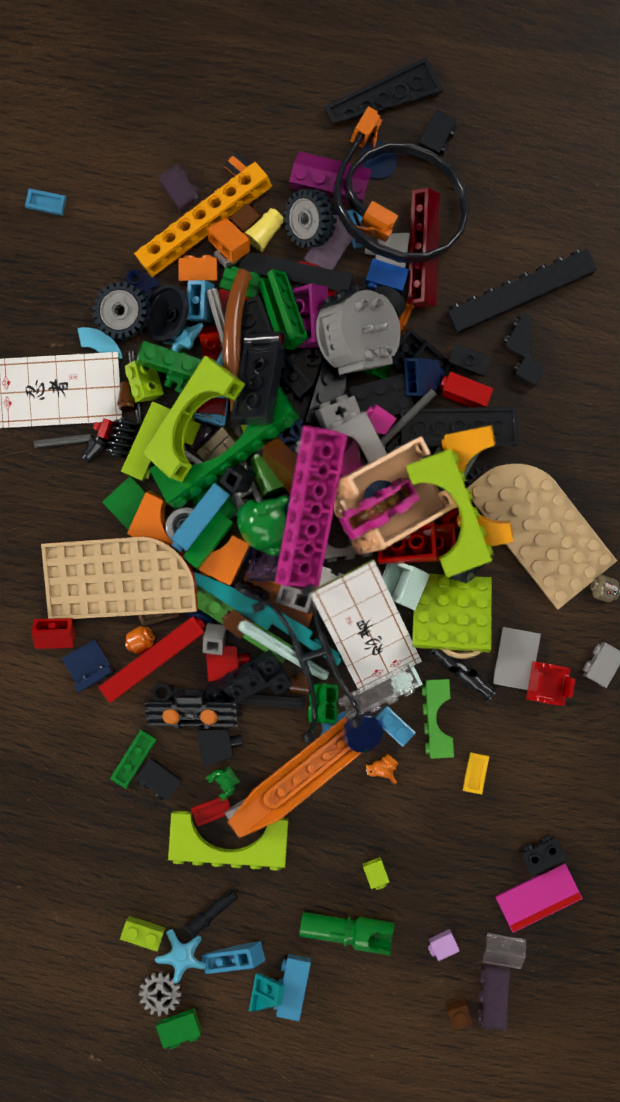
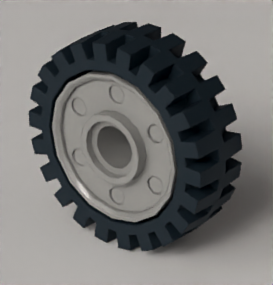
M304 189L293 193V196L289 197V202L285 205L288 209L284 210L283 213L287 215L286 218H283V221L287 222V225L284 227L285 230H289L287 233L288 237H292L291 241L296 243L297 246L304 248L324 245L333 236L331 231H335L336 228L333 226V223H336L337 220L333 218L336 212L332 210L334 204L329 203L331 201L330 197L318 189Z
M126 282L110 283L108 287H103V291H99L97 294L98 298L94 299L95 306H92L94 322L99 327V330L107 336L118 340H129L132 337H137V334H141L144 331L143 328L147 327V321H150L151 317L149 316V313H151L150 303L146 295L136 286ZM124 307V314L119 316V309Z

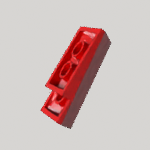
M435 522L427 523L388 547L378 550V563L394 564L440 561L439 557L450 551L457 541L455 523L435 525Z

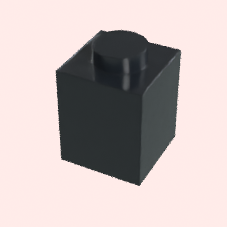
M228 466L220 483L234 494L246 493L255 475L243 466Z

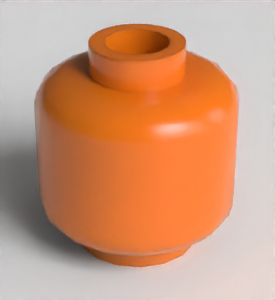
M138 626L127 633L125 646L130 652L142 654L153 646L154 634L148 627Z

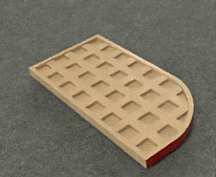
M525 464L499 465L485 471L466 487V489H470L473 500L471 501L484 517L496 521H511L514 541L506 543L507 547L556 609H560L594 579L617 562L556 481L549 474L536 467Z
M140 536L41 544L48 619H78L198 611L194 573L189 563L183 558V555L165 541L154 537Z

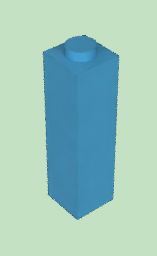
M214 483L171 538L172 546L179 552L182 550L187 552L230 495Z

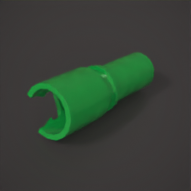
M303 911L299 937L344 944L343 947L351 945L355 951L390 956L394 922L366 917L352 920L349 916L346 919Z

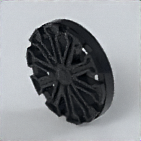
M239 580L234 586L239 593L256 601L261 599L269 600V593L258 585L254 586V583Z

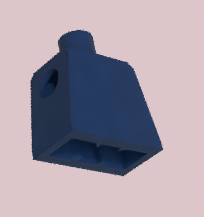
M404 358L406 395L421 396L430 389L434 391L441 387V379L445 375V370L440 367L438 360Z

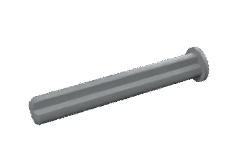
M212 288L207 291V296L223 346L225 314L218 290Z

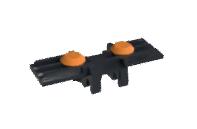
M178 690L175 701H144L147 726H174L177 729H182L183 727H205V729H212L213 727H238L236 702H207L204 700L205 690H199L195 698H184V690Z

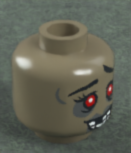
M601 575L591 583L590 589L594 598L607 603L618 599L620 595L618 580Z

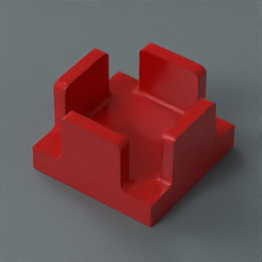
M532 661L526 699L565 706L566 697L572 698L575 679L570 678L571 668Z

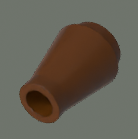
M128 381L120 383L117 405L121 411H132L136 405Z

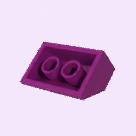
M308 284L294 288L292 292L308 339L297 348L319 347L316 336V322L321 308L317 307L324 303L323 299L328 297V286Z

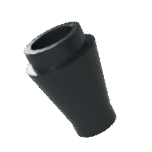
M98 434L90 438L81 456L88 463H91L92 460L107 449V441L98 437Z

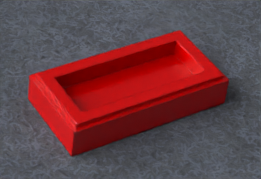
M218 797L190 808L197 827L226 816L225 812L231 808L229 799L221 801L222 798Z

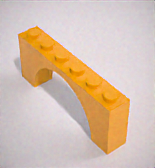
M492 425L445 434L444 439H442L443 450L451 449L452 452H456L459 463L456 464L459 471L463 470V473L474 455L485 448L496 445ZM479 514L480 518L477 521L479 526L483 525L486 532V537H484L486 545L495 546L514 541L511 521H496ZM460 515L457 516V522L459 527H461Z

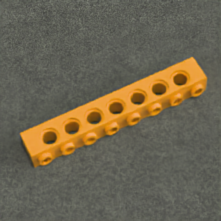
M256 162L247 166L241 173L231 178L229 182L201 201L192 210L185 213L183 217L172 223L163 232L156 235L150 242L140 247L134 253L150 276L154 277L208 236L207 228L224 217L229 220L246 203L250 204L270 189L272 184L268 175Z

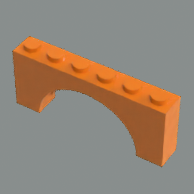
M153 491L146 492L127 534L132 537H154L172 545L173 542L166 533L165 507L167 502L165 498ZM237 533L232 535L225 546L214 550L200 567L199 573L206 577L212 576L218 582L225 585H232L251 546L245 542L241 535ZM182 550L180 553L184 555L186 552Z

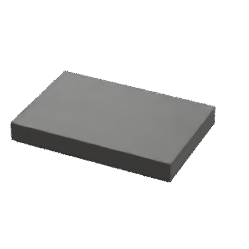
M502 627L492 684L528 690L532 661L536 662L541 634Z

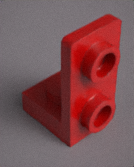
M217 326L203 327L199 333L203 358L207 356L217 361L222 351Z

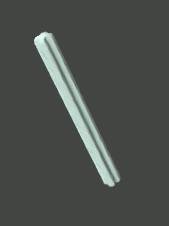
M248 621L240 622L238 629L301 667L295 650ZM311 660L307 661L312 675L320 680L328 678V670Z

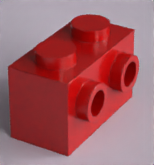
M72 618L33 620L31 634L35 649L74 647L75 629Z

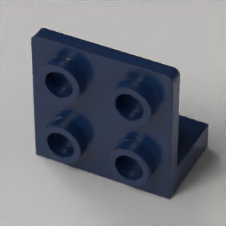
M95 639L62 658V661L76 682L74 687L78 693L115 672Z

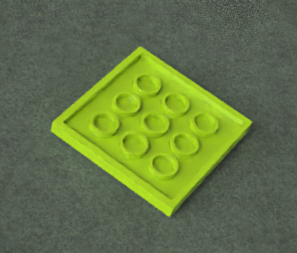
M430 574L418 605L413 610L412 648L490 652L492 577L476 576L468 583H463L450 579V577L447 578L443 574Z

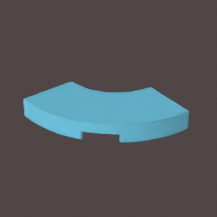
M78 328L82 348H92L99 353L118 352V360L123 359L120 348L111 337L98 329Z

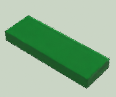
M217 512L183 555V558L199 570L234 523L220 512Z
M141 729L110 779L127 789L157 739Z

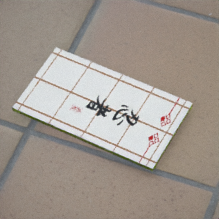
M118 352L0 359V428L100 423L103 421V418L114 422L115 419L123 418L122 411L119 410L117 405L120 391Z
M374 560L314 589V593L310 594L360 693L422 662L416 648H412L411 637Z

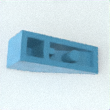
M261 941L244 943L201 955L202 962L206 964L204 968L205 974L251 969L265 961Z

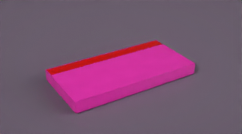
M565 863L495 896L513 933L582 899Z

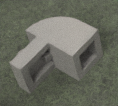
M281 584L276 602L311 614L313 608L311 595L303 597L300 589Z

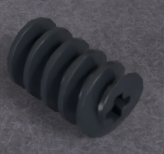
M124 418L115 419L114 423L118 426L112 427V430L116 434L109 435L114 441L107 442L112 448L105 449V452L109 455L126 459L123 455H128L129 452L125 448L132 447L128 440H134L130 433H136L132 426L139 423Z

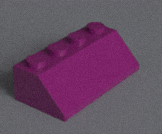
M299 151L289 180L290 189H318L321 192H325L326 196L334 199L333 186L341 161ZM349 163L345 168L343 178L340 184L343 202L347 203L349 202L345 197L344 182L348 170L352 165ZM360 167L352 177L353 191L362 203H364L372 169Z

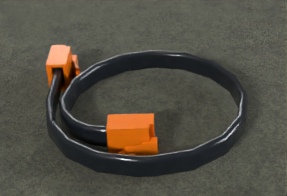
M368 106L355 127L350 140L353 144L341 162L334 182L333 196L336 214L348 234L366 249L382 257L399 263H425L446 254L464 233L470 212L465 185L454 167L432 150L413 143H384L375 147L378 136L377 131L383 120L377 114L378 111ZM374 133L375 135L372 140L373 148L366 150L350 166L344 182L346 199L352 209L363 217L360 225L364 227H360L353 223L343 206L340 184L345 168L359 146L364 148L370 136ZM383 154H410L430 162L447 176L458 194L461 218L457 232L445 245L428 252H401L374 241L369 236H374L387 242L398 215L374 201L371 202L369 207L359 201L353 191V174L366 161Z

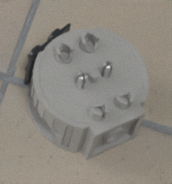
M355 284L349 287L348 291L346 288H343L336 292L335 297L332 295L323 299L324 303L317 307L321 308L316 322L318 345L326 360L333 367H338L339 375L393 364L392 356L395 355L399 347L400 323L393 305L383 294L362 290L368 284L363 286Z

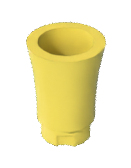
M270 208L267 213H264L252 227L244 232L250 238V245L263 252L268 242L284 222L283 216L274 208Z

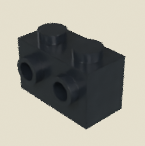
M550 834L541 837L539 842L535 844L528 843L522 847L523 850L519 851L531 876L567 859L554 835L550 836Z

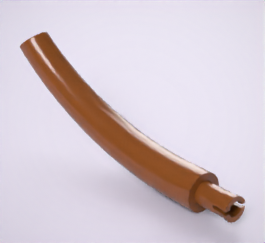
M244 269L238 270L233 281L223 329V367L237 378L241 363L243 308L251 281V274ZM230 399V411H232L234 402L232 399Z

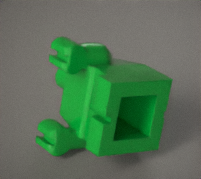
M230 765L224 770H215L206 777L209 783L215 779L220 784L221 789L224 791V793L219 795V798H222L221 801H225L231 796L235 786L240 783V779Z

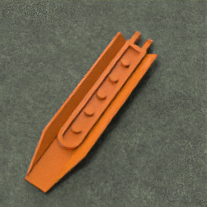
M342 718L258 785L228 820V823L239 838L279 821L369 748L361 741V738L371 731L369 726L357 734L354 728L349 725L347 718Z

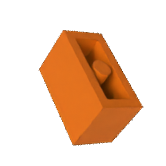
M226 217L207 228L208 241L232 264L250 252V238L248 235L242 233L236 224L230 222Z
M185 255L183 258H179L180 285H188V281L201 280L218 285L217 258H214L212 255H203L202 258Z

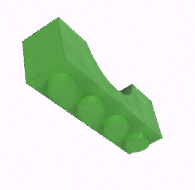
M449 679L425 680V684L421 685L422 696H426V704H423V715H427V723H424V734L428 735V742H425V752L429 754L431 759L454 757L453 737L444 734L436 722V714L439 707L450 699Z

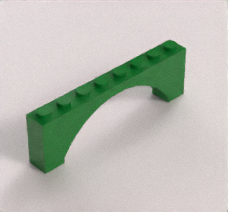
M279 385L273 424L248 425L241 437L226 452L210 461L192 465L182 482L169 478L156 465L149 470L166 502L177 510L192 498L198 496L208 486L214 484L225 474L228 466H237L245 461L267 442L276 438L286 428L292 426L300 417Z

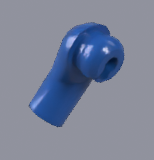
M200 609L196 612H186L188 618H200L205 624L212 623L214 618Z

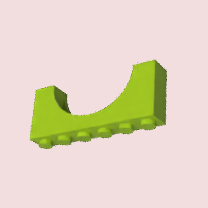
M205 356L143 454L169 478L182 482L192 467L186 458L184 450L185 433L192 416L201 405L212 398L225 396L235 401L245 383L220 363Z
M451 449L405 465L413 485L417 483L438 485L453 497L458 506L461 517L459 537L451 550L439 557L447 578L492 561L491 556L493 555L490 544L486 545L484 537H486L484 527L478 524L477 519L480 516L477 508H473L470 500H473L470 489H466L463 482L466 481L463 470L459 471L456 463H459L458 456Z
M173 810L171 813L168 860H173L174 864H184L185 861H189L193 865H204L205 862L212 863L211 865L221 867L223 864H231V867L234 868L250 865L252 869H262V866L270 867V870H281V867L285 868L288 818L282 817L279 821L268 825L261 837L248 846L238 849H225L210 844L198 833L193 822L192 812Z

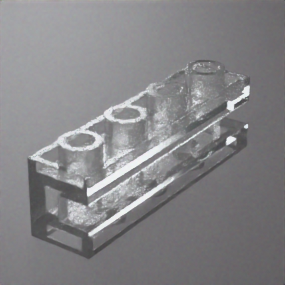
M409 664L350 693L358 703L364 717L366 716L365 712L371 710L373 713L381 709V704L385 702L389 705L399 700L398 696L402 694L406 697L414 693V688L419 683ZM347 695L338 699L339 705L345 707L347 711L345 716L349 721L357 712Z

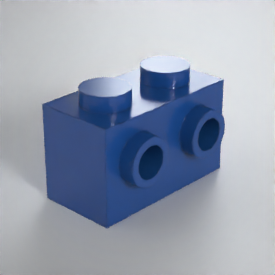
M373 258L365 285L368 284V288L373 291L380 286H387L393 288L401 295L409 269Z

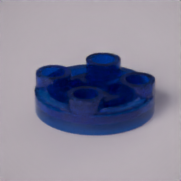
M370 713L362 714L363 724L361 726L352 728L349 720L344 724L345 742L355 752H369L376 748L382 739V725Z

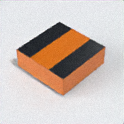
M236 151L224 167L234 176H237L247 166H250L251 163Z

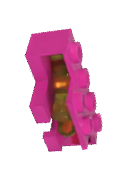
M399 478L391 483L392 486L377 491L375 493L376 497H368L360 501V506L356 509L351 507L343 512L344 516L339 518V521L349 539H355L372 528L380 527L389 521V517L395 516V512L399 515L411 508V504L420 500L411 481Z

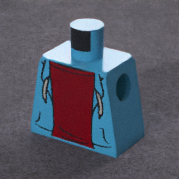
M220 396L208 400L195 412V419L221 428L226 426L230 399Z

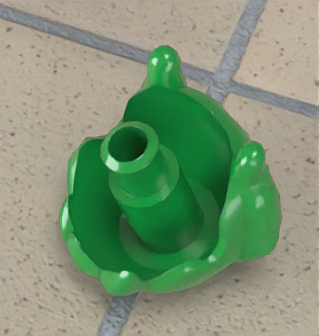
M288 496L254 503L255 500L253 499L249 500L237 512V524L241 536L252 548L264 551L270 556H279L287 519L285 505L289 503Z

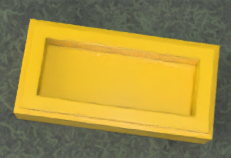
M469 753L463 791L477 794L483 793L489 756Z

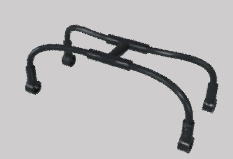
M308 583L300 588L302 596L313 594L315 586L312 583ZM263 599L253 604L254 613L261 612L266 609L265 606H268L280 618L293 641L292 645L301 669L307 678L312 703V719L310 728L301 735L303 742L308 743L315 739L314 733L317 718L316 695L307 661L325 655L329 667L332 668L338 683L357 712L353 718L349 719L352 728L361 726L363 724L361 709L336 668L337 664L326 635L322 631L318 609L313 599V614L322 648L305 654L288 621L275 605Z

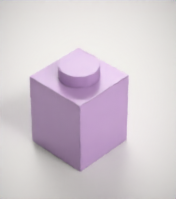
M450 929L429 938L431 945L428 946L432 957L436 956L438 961L460 951Z

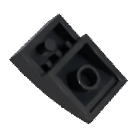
M404 326L400 331L399 347L395 355L392 356L393 364H391L399 372L405 373L404 358L438 360L440 367L445 370V373L452 366L448 363L449 360L411 327Z

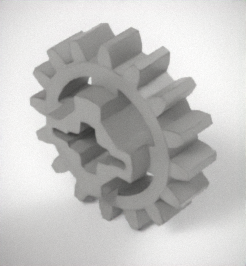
M160 971L159 976L153 972L151 978L147 976L145 978L146 983H142L140 986L144 989L139 992V995L143 996L140 1003H146L144 1009L150 1008V1014L157 1011L158 1016H160L162 1011H164L168 1015L169 1008L174 1011L176 1008L175 1004L180 1002V999L177 997H180L182 992L177 990L181 985L175 984L173 978H169V972L166 976H163L162 971ZM157 982L155 987L149 988L152 983ZM158 990H161V993L163 994L162 997H160L159 993H157ZM172 998V1000L168 1004L164 1005V1002L166 1000H170Z

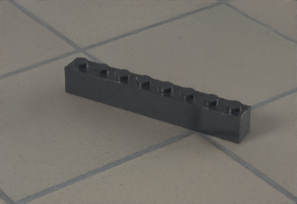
M578 249L572 252L571 256L566 259L560 257L554 260V264L548 267L546 264L542 265L532 274L526 272L520 275L519 279L514 282L508 280L502 283V287L496 290L494 287L490 288L480 297L475 295L468 298L467 302L462 305L460 303L449 307L450 310H448L446 315L455 335L593 275L597 268L588 249L584 251Z

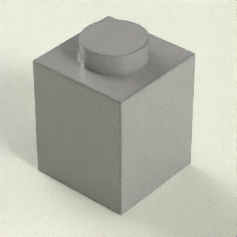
M207 623L203 637V653L222 655L226 642V628L223 625Z

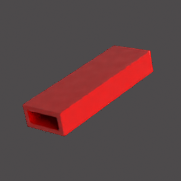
M191 617L98 688L109 703L116 701L203 636L207 625L200 618Z

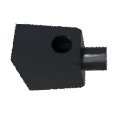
M229 728L198 729L196 731L203 767L232 757L234 755L233 748L243 746L242 735L230 736Z

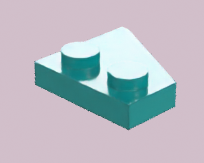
M256 973L249 1011H260L281 1006L286 985L262 973Z

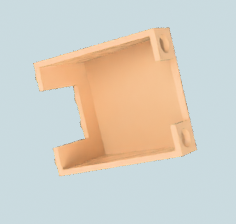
M422 436L339 478L334 504L336 516L341 518L344 516L343 512L351 507L353 509L359 507V502L363 500L365 490L375 481L385 480L392 483L399 478L410 480L405 465L423 459L422 457L431 454ZM414 484L413 487L420 500L411 504V508L399 515L396 513L395 516L390 517L389 521L380 527L372 528L361 536L351 539L352 547L358 555L384 549L457 507L455 500L446 490L439 492L435 484ZM401 486L399 492L402 499L408 493L404 486ZM352 517L347 519L352 529L357 526Z

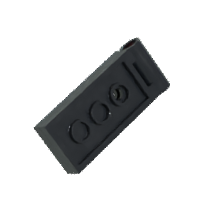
M284 331L245 334L238 379L245 383V385L233 402L230 418L237 425L273 424L285 348L282 347L286 342Z

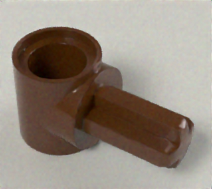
M297 666L296 675L291 677L293 686L290 687V693L309 695L310 689L307 678L304 676L301 667Z

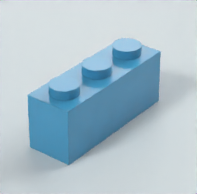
M288 954L287 959H283L281 971L285 972L283 979L279 978V982L286 986L282 1005L273 1008V1010H277L276 1017L295 1021L300 1020L311 958Z

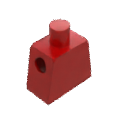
M226 645L222 655L206 653L208 681L218 680L228 672H232L244 663L249 662L250 654H238L237 646Z

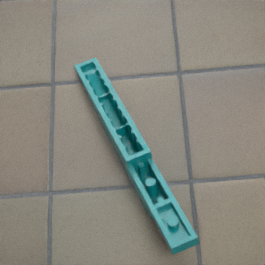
M193 572L196 584L266 630L275 625L289 635L280 618L268 606H265V610L254 613L252 605L259 601L244 596L228 585ZM283 614L299 642L313 651L322 648L320 640L315 637L313 640L309 639L313 631ZM331 648L336 666H338L342 660L339 658L340 653Z

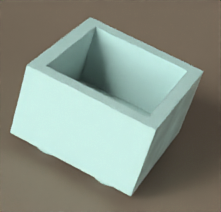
M404 563L387 564L382 578L394 603L415 610L430 574Z

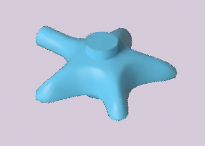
M186 321L185 326L176 337L169 341H163V343L173 345L171 350L179 353L183 350H190L194 345V340L201 332L203 324L199 323L189 327V323Z
M173 929L166 932L171 942V951L156 957L155 962L174 966V983H178L181 980L183 973L188 968L204 969L206 967L204 962L194 957V952L201 942L199 935L188 943L182 944L177 939Z

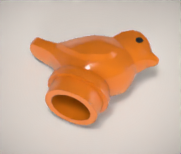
M386 754L385 757H382L381 760H376L372 765H366V773L371 777L388 778L393 784H396L397 781L394 778L393 770L397 769L396 767L399 763Z

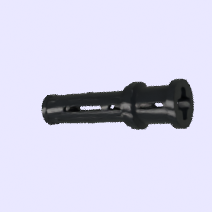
M230 888L229 891L204 912H198L192 921L185 923L186 930L193 938H196L197 933L205 927L208 928L211 924L210 921L238 899V896Z

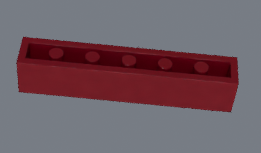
M430 188L412 190L410 252H428L439 245L440 193ZM438 257L425 263H409L408 304L418 308L436 306Z

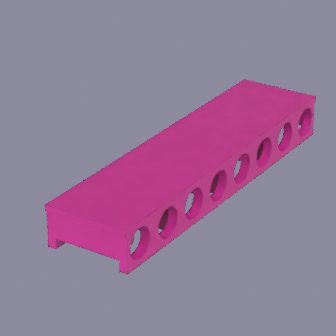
M303 426L275 583H280L284 586H306L308 583H312L315 588L319 589L347 434L336 430Z

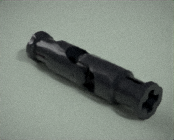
M441 649L429 650L428 653L430 655L433 654L441 661L440 664L457 676L474 692L477 691L481 694L485 701L489 702L497 693L498 689L485 681L486 679L463 659L451 657Z

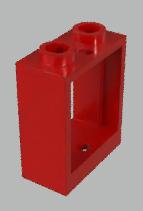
M450 372L448 377L444 375L441 387L438 390H441L440 396L467 407H487L494 388Z

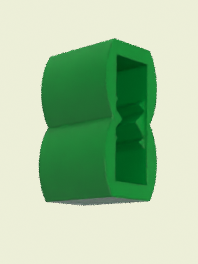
M313 684L317 706L316 723L335 724L338 716L336 705L339 695L338 686L336 684ZM309 690V699H310V703H311V695H310V690ZM312 703L310 704L308 709V719L310 723L312 719Z

